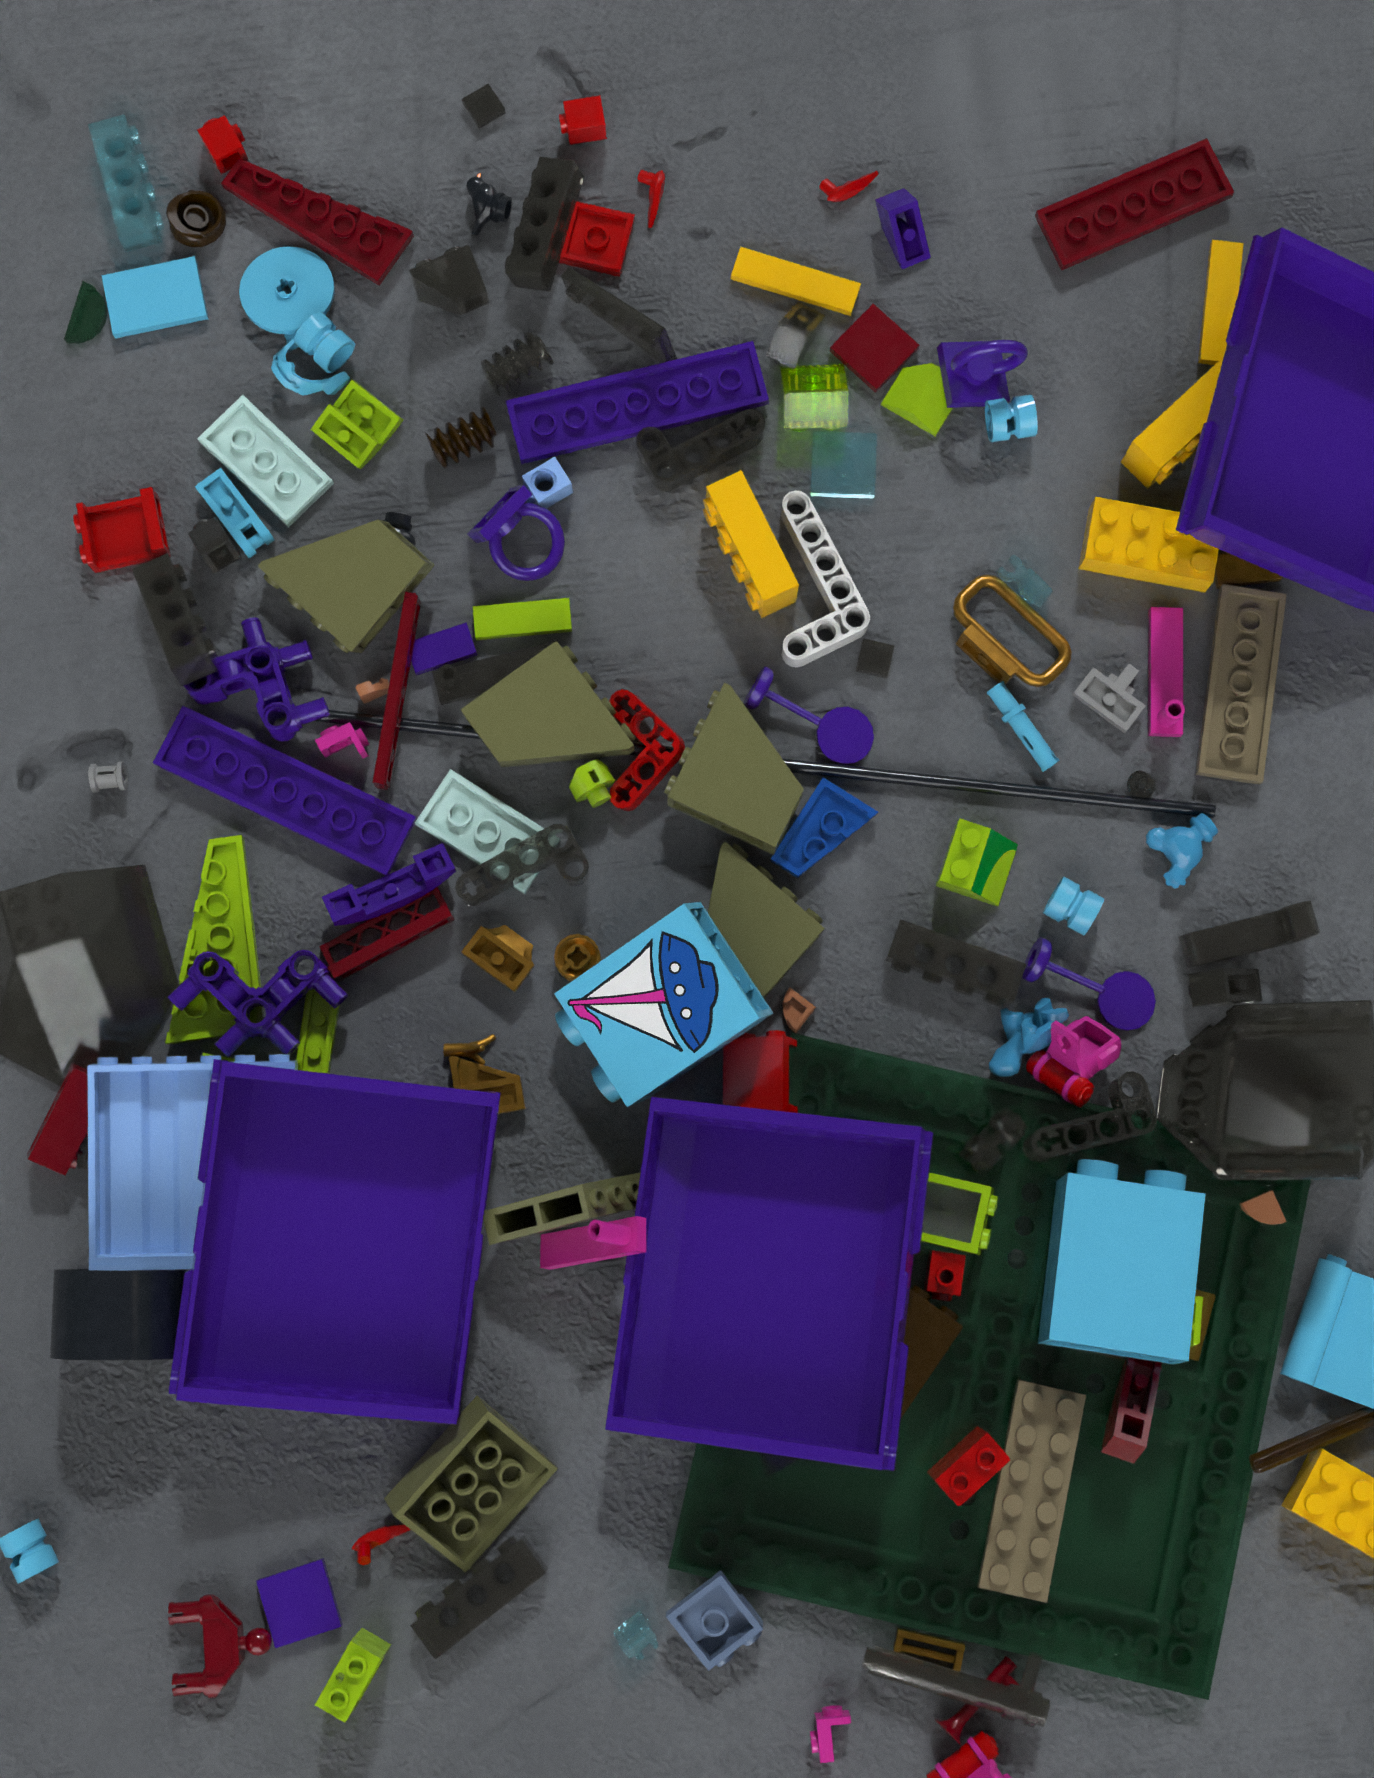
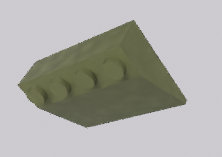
M477 1395L460 1413L459 1418H457V1424H451L384 1499L394 1517L466 1573L558 1468L501 1414Z

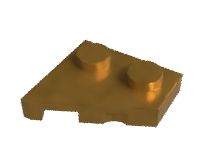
M449 1057L454 1088L482 1092H500L498 1114L526 1109L521 1077L519 1075L477 1064L459 1057Z

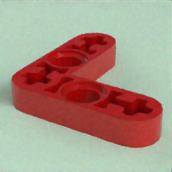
M621 689L613 693L609 699V702L616 711V714L613 716L622 724L625 723L633 735L646 747L613 784L609 794L611 795L610 801L615 807L623 811H632L645 800L680 760L685 750V743L681 736L637 695L628 690ZM623 699L628 701V705L637 712L634 716L622 709L623 707L620 702ZM651 717L654 720V728L650 733L642 734L639 728L641 721ZM660 735L667 741L672 742L671 745L674 749L671 753L665 751L666 747L656 740ZM650 762L654 765V774L651 778L643 780L640 776V769L645 763ZM632 778L643 785L641 789L636 787V784L630 782ZM624 789L629 791L628 794L631 797L628 802L622 800L621 792Z

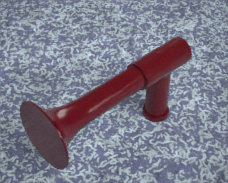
M1005 1656L956 1714L947 1720L938 1721L935 1719V1721L957 1744L962 1746L960 1734L963 1727L989 1696L995 1693L1001 1685L1020 1703L1022 1708L1030 1703L1033 1696L1028 1694L1010 1676L1017 1666L1011 1659Z

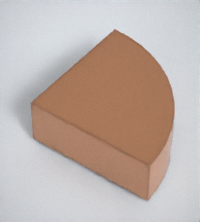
M381 678L379 682L373 685L371 681H365L356 685L355 688L362 702L366 704L388 694L389 680Z
M789 987L783 1000V1016L790 1030L796 1034L816 1007Z
M1273 1190L1240 1203L1242 1210L1258 1222L1271 1225L1287 1222Z

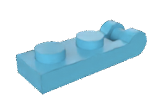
M221 468L195 486L249 559L257 554L255 550L263 544L268 546L275 541L272 534ZM253 526L257 533L247 540L243 533Z

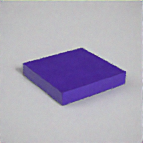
M324 1558L256 1580L275 1648L342 1627L343 1623Z

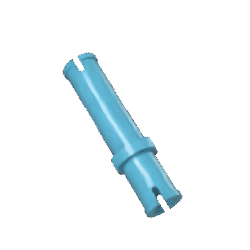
M1004 681L986 692L1002 713L1003 717L1001 719L1003 722L1010 724L1042 772L1060 761L1024 712L1025 706L1022 703L1018 704Z

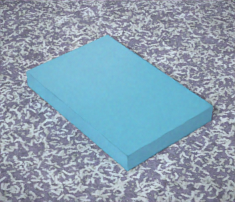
M195 256L101 275L112 333L115 339L209 319Z

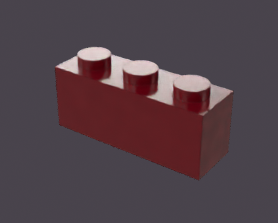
M73 1063L27 1153L28 1160L66 1176L69 1168L75 1169L83 1154L79 1147L84 1137L88 1139V1070Z

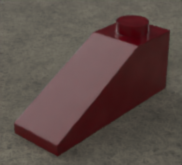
M1126 1357L1108 1416L1101 1453L1134 1464L1147 1448L1162 1368L1161 1362Z

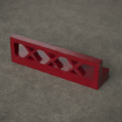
M436 887L415 901L389 913L372 918L319 947L329 964L328 968L333 978L340 982L455 919L441 892ZM434 895L440 907L426 915L419 914L421 902ZM415 905L413 912L406 910L411 906ZM398 913L412 916L409 924L396 931L389 929L392 917ZM386 920L384 927L377 926L378 924ZM372 928L382 931L381 939L368 946L360 945L363 933L368 929ZM357 936L355 943L348 941ZM340 944L353 947L351 955L338 962H335L330 952L331 949Z

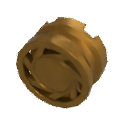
M573 934L562 939L556 946L554 960L560 974L568 981H573L599 963L601 955L594 940L588 936Z

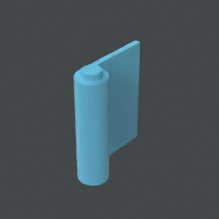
M1327 1254L1326 1260L1318 1259L1280 1374L1374 1409V1279L1353 1272L1346 1267V1260Z

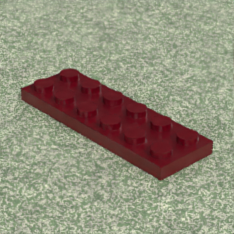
M1206 138L1037 210L1035 218L1062 271L1232 198L1235 192Z

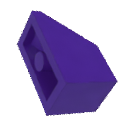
M904 188L875 199L883 232L900 268L905 269L931 258L917 199Z

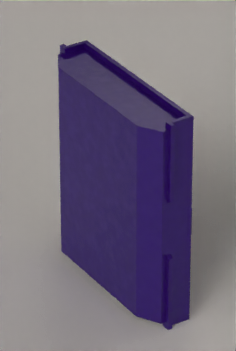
M1281 227L1264 237L1259 235L1253 236L1226 338V351L1208 419L1203 424L1176 530L1186 535L1190 534L1196 540L1350 606L1374 612V272Z
M213 1059L197 1177L203 1183L201 1205L198 1208L192 1269L184 1273L168 1394H175L176 1401L457 1424L474 1303V1285L479 1277L484 1238L481 1231L487 1202L500 1092H482Z
M651 1097L635 1216L646 1218V1253L626 1256L623 1277L625 1289L605 1430L876 1470L895 1471L909 1347L904 1343L913 1257L920 1252L934 1132L926 1131L920 1126Z

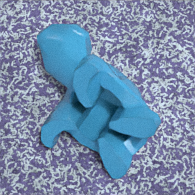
M1049 998L1040 999L1035 1005L1034 1012L1023 1014V1012L1009 1011L1008 1008L1001 1009L1002 1025L1008 1041L995 1050L992 1059L989 1061L990 1072L999 1077H1009L1017 1074L1020 1070L1024 1054L1040 1051L1051 1044V1023L1056 1020L1063 1024L1069 1017L1068 1010L1066 1008L1053 1009Z

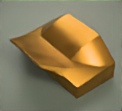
M506 925L492 929L480 926L461 951L473 963L513 992L517 991L535 966L531 960L533 945Z

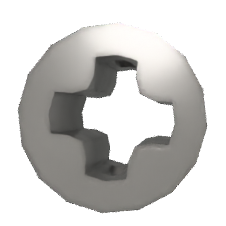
M119 761L117 765L97 766L96 763L90 764L88 777L90 789L93 793H99L100 789L119 788L121 791L127 790L128 773L124 761Z

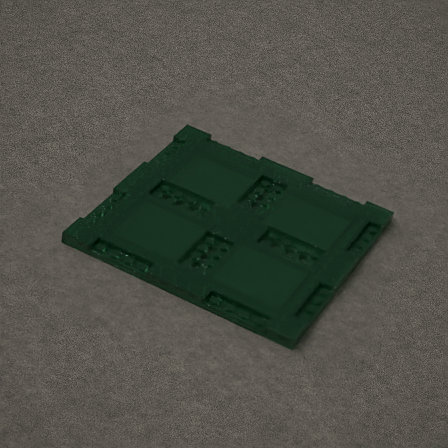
M791 1033L790 1038L797 1040V1047L789 1048V1104L797 1106L798 1113L920 1126L926 1131L934 1132L929 1173L994 1188L993 1195L998 1196V1204L995 1216L989 1215L986 1228L991 1229L990 1241L987 1250L981 1249L980 1255L921 1242L920 1252L913 1257L910 1289L916 1285L924 1290L929 1250L966 1255L961 1296L952 1295L951 1302L931 1298L928 1301L938 1309L944 1305L959 1316L957 1322L963 1328L901 1418L895 1471L876 1470L696 1443L668 1568L711 1578L719 1571H722L731 1584L1209 1700L1254 1472L1249 1463V1456L1258 1452L1316 1156L1088 1102L1082 1107H1077L1065 1101L1062 1096ZM1081 1159L1100 1160L1117 1164L1119 1166L1117 1180L1144 1184L1146 1170H1164L1181 1173L1187 1176L1185 1191L1205 1194L1196 1289L1216 1295L1199 1361L1189 1359L1187 1362L1178 1364L1162 1363L1157 1390H1166L1169 1393L1170 1402L1163 1409H1158L1154 1406L1147 1448L1134 1464L1101 1453L1108 1416L1126 1357H1123L1122 1360H1117L1095 1352L1038 1343L1056 1181L1067 1173L1076 1174L1077 1161ZM928 1182L922 1232L971 1243L981 1194ZM1027 1183L1035 1184L1040 1191L1039 1198L1033 1203L1025 1201L1022 1197V1188ZM1273 1190L1287 1222L1274 1225L1258 1222L1242 1210L1240 1203ZM1020 1216H1026L1032 1222V1230L1026 1236L1019 1235L1014 1227L1016 1219ZM1013 1249H1019L1025 1255V1263L1019 1269L1012 1268L1007 1261V1256ZM925 1291L926 1293H928V1294L931 1296L932 1292H930V1291ZM1093 1373L1099 1374L1104 1381L1102 1389L1097 1393H1091L1086 1388V1379ZM1017 1380L1086 1395L1047 1603L987 1590L977 1586L999 1471L975 1492V1498L970 1504H962L961 1506H957L927 1473L929 1469L977 1426L988 1432L997 1444L1004 1449ZM957 1519L964 1520L968 1525L967 1534L960 1539L953 1538L949 1532L951 1523Z

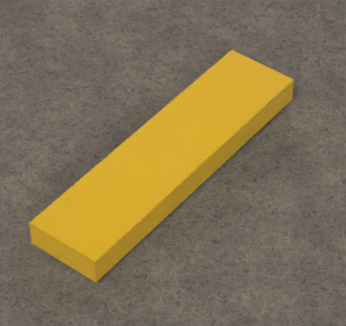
M1213 239L1210 243L1198 363L1215 365L1224 357L1227 347L1226 338L1239 292L1244 243Z
M741 246L731 273V280L848 316L852 315L861 287V283Z

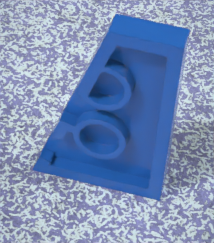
M823 777L770 861L796 878H799L874 818L878 811Z

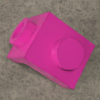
M350 722L339 728L337 725L323 730L320 733L321 737L315 740L325 758L353 743L363 759L369 756L365 747L370 744L361 728L355 730Z
M840 1705L825 1706L821 1708L822 1712L814 1713L816 1731H810L812 1753H818L820 1763L834 1762L831 1726L851 1724L849 1710H842Z

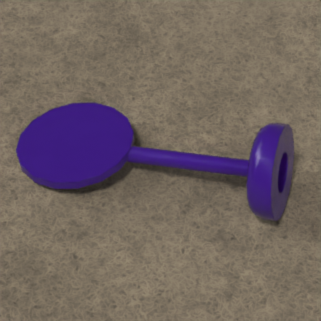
M766 666L762 668L743 704L746 708L756 709L763 698L767 697L818 726L816 731L817 744L822 753L833 762L842 765L854 764L868 754L873 744L874 734L869 719L862 712L848 706L836 707L827 712L821 719L769 690L774 678V672Z
M1042 937L1038 938L1025 960L1022 970V979L1035 982L1042 976L1045 969H1048L1097 991L1099 1012L1104 1020L1116 1029L1125 1031L1138 1029L1146 1024L1154 1013L1156 1003L1154 990L1149 982L1137 973L1129 971L1114 973L1105 979L1101 985L1050 962L1052 943Z

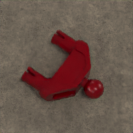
M213 1594L200 1597L199 1601L170 1602L168 1614L179 1613L168 1617L170 1625L200 1622L203 1625L205 1658L203 1672L173 1674L172 1685H176V1688H172L173 1696L204 1693L208 1698L217 1697L245 1659V1650L256 1656L264 1655L269 1651L272 1645L270 1633L264 1628L257 1627L250 1630L244 1636L243 1622Z

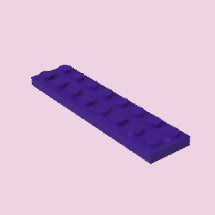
M751 341L506 400V405L521 464L769 405V398L755 345Z
M183 705L153 761V764L385 876L390 874L417 820L416 816Z

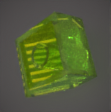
M844 364L780 366L784 429L801 432L808 428H823L832 431L840 427H848L849 390Z

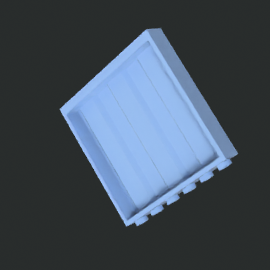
M289 1054L269 1055V1061H255V1055H235L234 1063L298 1070V1060L289 1061ZM221 1055L200 1056V1062H187V1056H166V1063H153L152 1057H132V1063H118V1057L97 1058V1064L87 1065L89 1270L192 1269L198 1208L201 1205L203 1183L197 1179L213 1059L221 1060Z

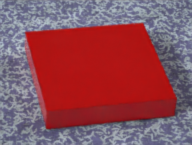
M573 201L558 258L559 263L620 277L635 221V214Z

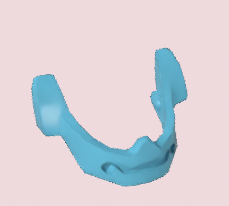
M296 333L284 334L287 343L273 356L271 369L285 388L300 395H308L324 391L327 395H335L349 382L350 377L345 371L323 380H309L298 376L294 371V363L286 361L287 352L298 348L294 342Z

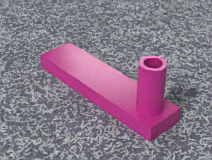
M1151 607L1149 609L1148 736L1181 737L1183 735V714L1185 712L1183 705V608Z
M634 1216L609 1222L593 1220L588 1226L541 1234L540 1268L551 1270L646 1253V1218Z

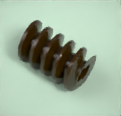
M484 407L480 408L481 418L474 412L469 413V423L462 417L457 418V429L450 422L445 423V434L438 427L434 428V439L425 432L437 461L444 468H448L447 457H451L456 464L459 463V452L461 451L467 458H470L472 446L479 453L483 452V441L491 448L495 447L494 437L497 434Z

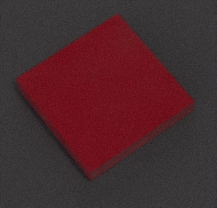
M872 304L835 341L829 351L876 393L919 349L920 345L875 304Z

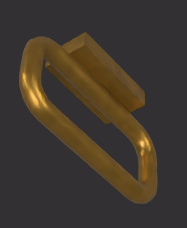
M992 575L978 576L955 598L953 606L955 617L966 629L961 634L956 645L997 683L1004 681L1006 685L1016 675L1030 686H1046L1053 682L1070 663L1072 651L1065 637L998 577ZM982 588L993 589L1057 648L1059 656L1045 672L1035 674L1030 671L967 612V603Z

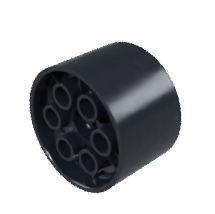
M54 1269L50 1358L103 1361L173 1359L184 1273L188 1270L106 1271Z

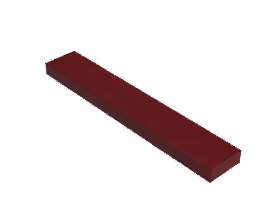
M405 592L372 782L377 789L383 790L390 789L421 601L417 593Z

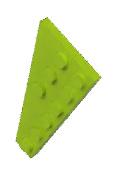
M236 835L209 839L201 873L202 880L198 899L195 901L193 910L195 913L192 927L189 929L180 970L179 985L189 977L187 974L188 970L193 966L196 957L202 952L210 951L228 961L239 972L238 977L250 988H261L244 837ZM207 962L203 967L204 976L209 977L216 974L219 968L218 962ZM203 990L183 1011L173 1004L172 1019L165 1044L222 1037L236 1023L234 1021L236 1017L210 991L207 990L205 992ZM255 1007L250 1012L252 1023H259L265 1018L264 1007Z

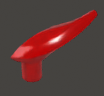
M640 170L638 182L650 185L648 228H652L663 195L665 174L663 170L658 171L656 174Z
M878 171L869 173L856 180L847 181L838 187L826 178L820 183L819 189L828 195V201L841 202L862 191L879 173Z
M404 1524L380 1527L367 1532L352 1546V1550L357 1551V1562L360 1565L369 1564L371 1562V1549L411 1529Z

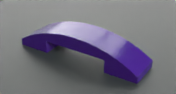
M443 843L414 855L415 863L388 876H384L357 889H354L351 883L322 896L334 926L361 922L389 913L424 896L446 881L456 872V869Z

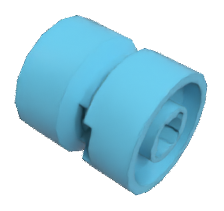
M317 312L308 317L299 327L294 337L295 344L310 356L314 355V362L326 373H333L341 368L350 358L355 348V342L342 330H336V326L323 312Z
M1031 394L1015 396L1011 402H1007L1004 398L986 400L985 423L990 442L1009 440L1013 434L1018 439L1037 435V411Z
M1063 876L1049 898L1043 914L1057 922L1063 919L1067 920L1068 928L1084 936L1099 913L1104 898L1090 890L1082 893L1079 884Z
M39 1518L0 1538V1548L5 1558H12L13 1560L10 1569L17 1584L59 1562L52 1545L44 1543L47 1535Z

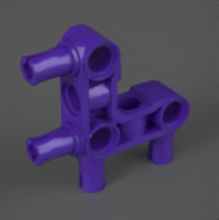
M252 617L245 619L241 623L247 648L204 661L197 638H186L179 643L185 663L182 678L183 685L192 699L198 704L205 705L227 699L228 695L249 688L252 691L255 690L258 698V703H256L258 713L271 736L278 741H288L303 728L304 724L330 716L324 697L298 706L293 703L284 672L287 667L313 659L307 640L281 649L278 646L274 647L269 642H266L259 618ZM269 661L266 667L257 668L260 663ZM207 681L204 687L195 689L198 683ZM286 718L282 725L274 726L276 720Z
M308 950L297 951L278 967L279 971L262 988L258 987L257 989L254 987L250 988L238 977L239 972L228 961L214 952L207 951L202 952L196 957L193 966L188 970L187 974L189 977L167 998L178 1009L183 1011L203 990L205 992L207 990L210 991L236 1017L234 1019L236 1023L215 1043L227 1057H230L250 1036L252 1038L255 1036L267 1037L283 1054H292L298 1048L300 1042L280 1023L281 1018L309 990L314 989L334 1009L344 1002L348 994L328 975V967L314 953ZM305 959L312 960L314 962L312 972L307 975H300L297 970L299 963ZM209 961H217L219 968L216 974L209 977L204 976V965ZM255 1007H264L266 1010L265 1018L259 1023H252L250 1012Z

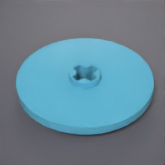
M293 246L275 248L258 256L245 270L239 288L240 301L249 319L258 327L276 334L296 333L302 323L314 313L323 312L326 315L332 305L335 294L333 276L324 260L310 250ZM288 286L292 292L286 294L283 288Z

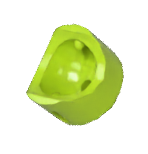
M595 759L575 770L573 779H571L569 789L576 802L588 799L592 808H595L611 799L607 788L613 785L615 780L607 765Z

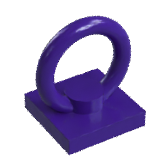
M1014 340L941 342L937 347L947 408L984 407L986 400L1001 398L1010 402L1005 372L1015 369L1026 360L1028 355L1026 346ZM1002 353L1013 354L1006 359L1002 357Z
M524 485L510 488L467 535L475 543L489 541L491 556L499 569L506 575L517 580L533 581L547 576L557 567L564 552L565 539L559 521L549 510L537 504L525 503L532 493ZM522 516H532L541 520L548 527L552 537V548L549 556L543 563L532 568L516 566L508 560L502 549V537L519 523Z

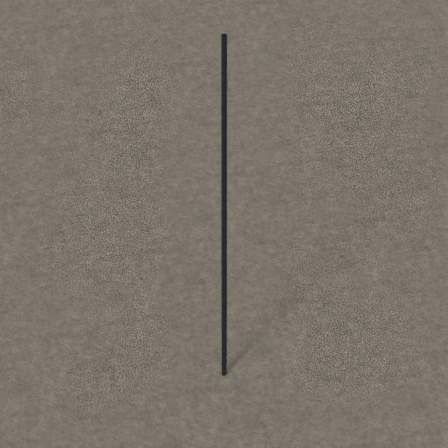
M329 710V717L315 721L343 725L350 722L352 726L382 729L384 716ZM409 718L401 719L400 731L480 739L471 725ZM633 743L635 751L630 755L638 756L646 746L642 743ZM665 746V751H668L670 753L674 749L673 747ZM783 759L792 773L1191 816H1198L1200 813H1203L1209 818H1214L1216 812V805Z

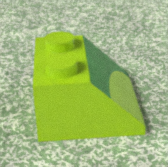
M959 818L955 824L935 886L998 907L1018 844L991 828Z

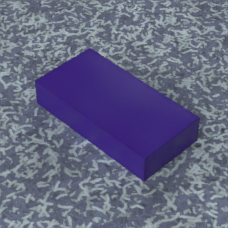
M467 622L415 639L411 662L416 676L478 655Z

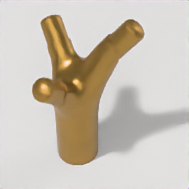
M491 1034L487 1038L470 1043H445L443 1047L444 1057H468L475 1060L478 1064L484 1065L485 1060L477 1053L484 1051L485 1046L494 1041L496 1036Z

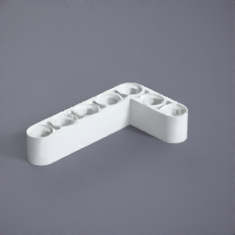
M795 490L785 495L782 502L781 518L830 611V614L791 632L785 637L781 654L784 662L791 667H801L861 638L867 631L870 614L810 498L806 493ZM798 504L803 507L804 512L795 515L790 513L787 508L790 505ZM806 532H813L817 534L819 539L816 542L810 543L805 541L802 535ZM823 559L828 560L833 564V568L823 571L819 569L816 563ZM840 587L847 591L848 596L844 599H837L832 595L831 591L834 588ZM852 615L858 616L863 624L860 627H851L846 622V618ZM823 629L829 630L833 633L834 638L831 641H822L817 636V632ZM794 643L801 644L805 648V653L799 656L793 655L788 651V647Z

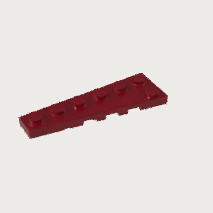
M240 158L221 182L223 189L378 286L381 285L414 238L413 231L379 216H371L362 212L358 207L351 204L347 206L333 200L327 194L311 191L304 188L303 184L291 179H284L279 174Z

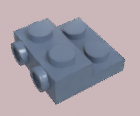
M719 1571L666 1612V1618L708 1671L716 1665L718 1667L725 1665L734 1656L735 1650L743 1644L749 1646L760 1637L763 1630L762 1618L745 1596L737 1592L722 1571Z

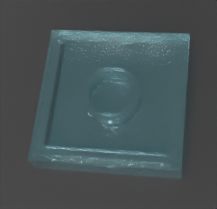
M813 431L811 496L874 499L877 434Z

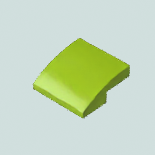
M351 380L334 405L328 404L310 430L357 468L362 469L390 439L404 419L359 383Z

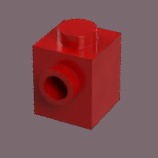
M601 95L563 101L564 114H559L561 133H568L570 145L607 139Z
M225 115L220 118L210 119L203 127L197 129L206 150L220 174L231 170L239 158L248 161L244 147L241 144L246 140L238 125L235 123L231 126Z
M929 1250L924 1291L932 1292L931 1299L951 1302L952 1295L961 1296L966 1255Z

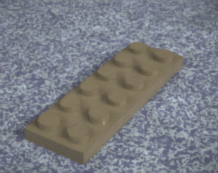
M1226 584L1220 586L1195 775L1258 785L1263 783L1287 594Z
M1017 1380L1003 1449L1010 1457V1461L999 1471L977 1583L979 1588L1047 1603L1086 1399L1085 1394Z

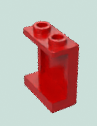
M153 487L139 489L141 495L139 497L86 507L83 502L76 503L78 514L73 515V520L77 533L82 534L83 544L79 545V552L83 564H88L95 573L171 557L160 498Z
M772 1030L767 1031L766 1036L762 1037L744 1033L723 1047V1105L798 1113V1107L789 1104V1048H796L797 1040L786 1036L784 1031Z
M977 1426L929 1469L927 1473L957 1506H961L1010 1461V1457L988 1432Z

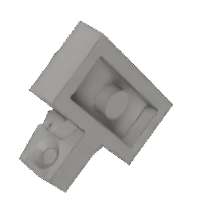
M1131 664L1126 666L1119 677L1113 673L1106 677L1093 667L1072 694L1123 733H1126L1146 706L1132 696L1135 689L1130 687L1129 684L1139 670Z

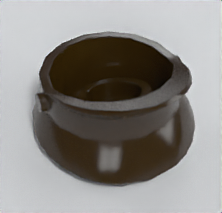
M189 190L186 193L175 196L168 203L166 214L170 230L174 238L181 244L188 247H203L216 241L223 234L226 226V213L221 204L210 193Z

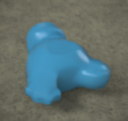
M1200 813L1197 817H1192L1190 819V828L1177 826L1164 830L1159 827L1153 828L1146 834V844L1151 849L1164 853L1171 864L1169 871L1163 875L1167 886H1172V888L1176 889L1179 885L1186 884L1185 879L1190 876V871L1200 862L1203 856L1201 842H1211L1213 837L1218 834L1217 827L1205 814Z

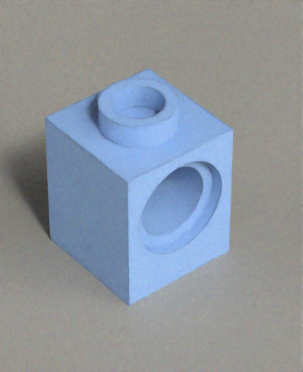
M556 457L522 475L523 485L532 493L527 503L537 504L547 509L573 493L572 483ZM542 481H549L553 484V487L548 491H540L536 488Z

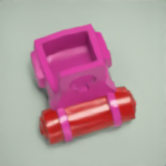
M1088 1016L1075 1020L1068 1026H1064L1055 1020L1051 1023V1044L1048 1050L1036 1051L1027 1061L1026 1070L1035 1080L1048 1086L1062 1096L1065 1101L1077 1107H1082L1090 1100L1094 1093V1085L1089 1080L1094 1074L1107 1068L1108 1065L1119 1058L1121 1039L1108 1028Z
M982 1730L974 1737H969L964 1745L944 1761L934 1765L935 1768L926 1774L927 1778H1012L1008 1773L1002 1774L997 1768V1764L994 1761L999 1756L997 1743L992 1736H989Z

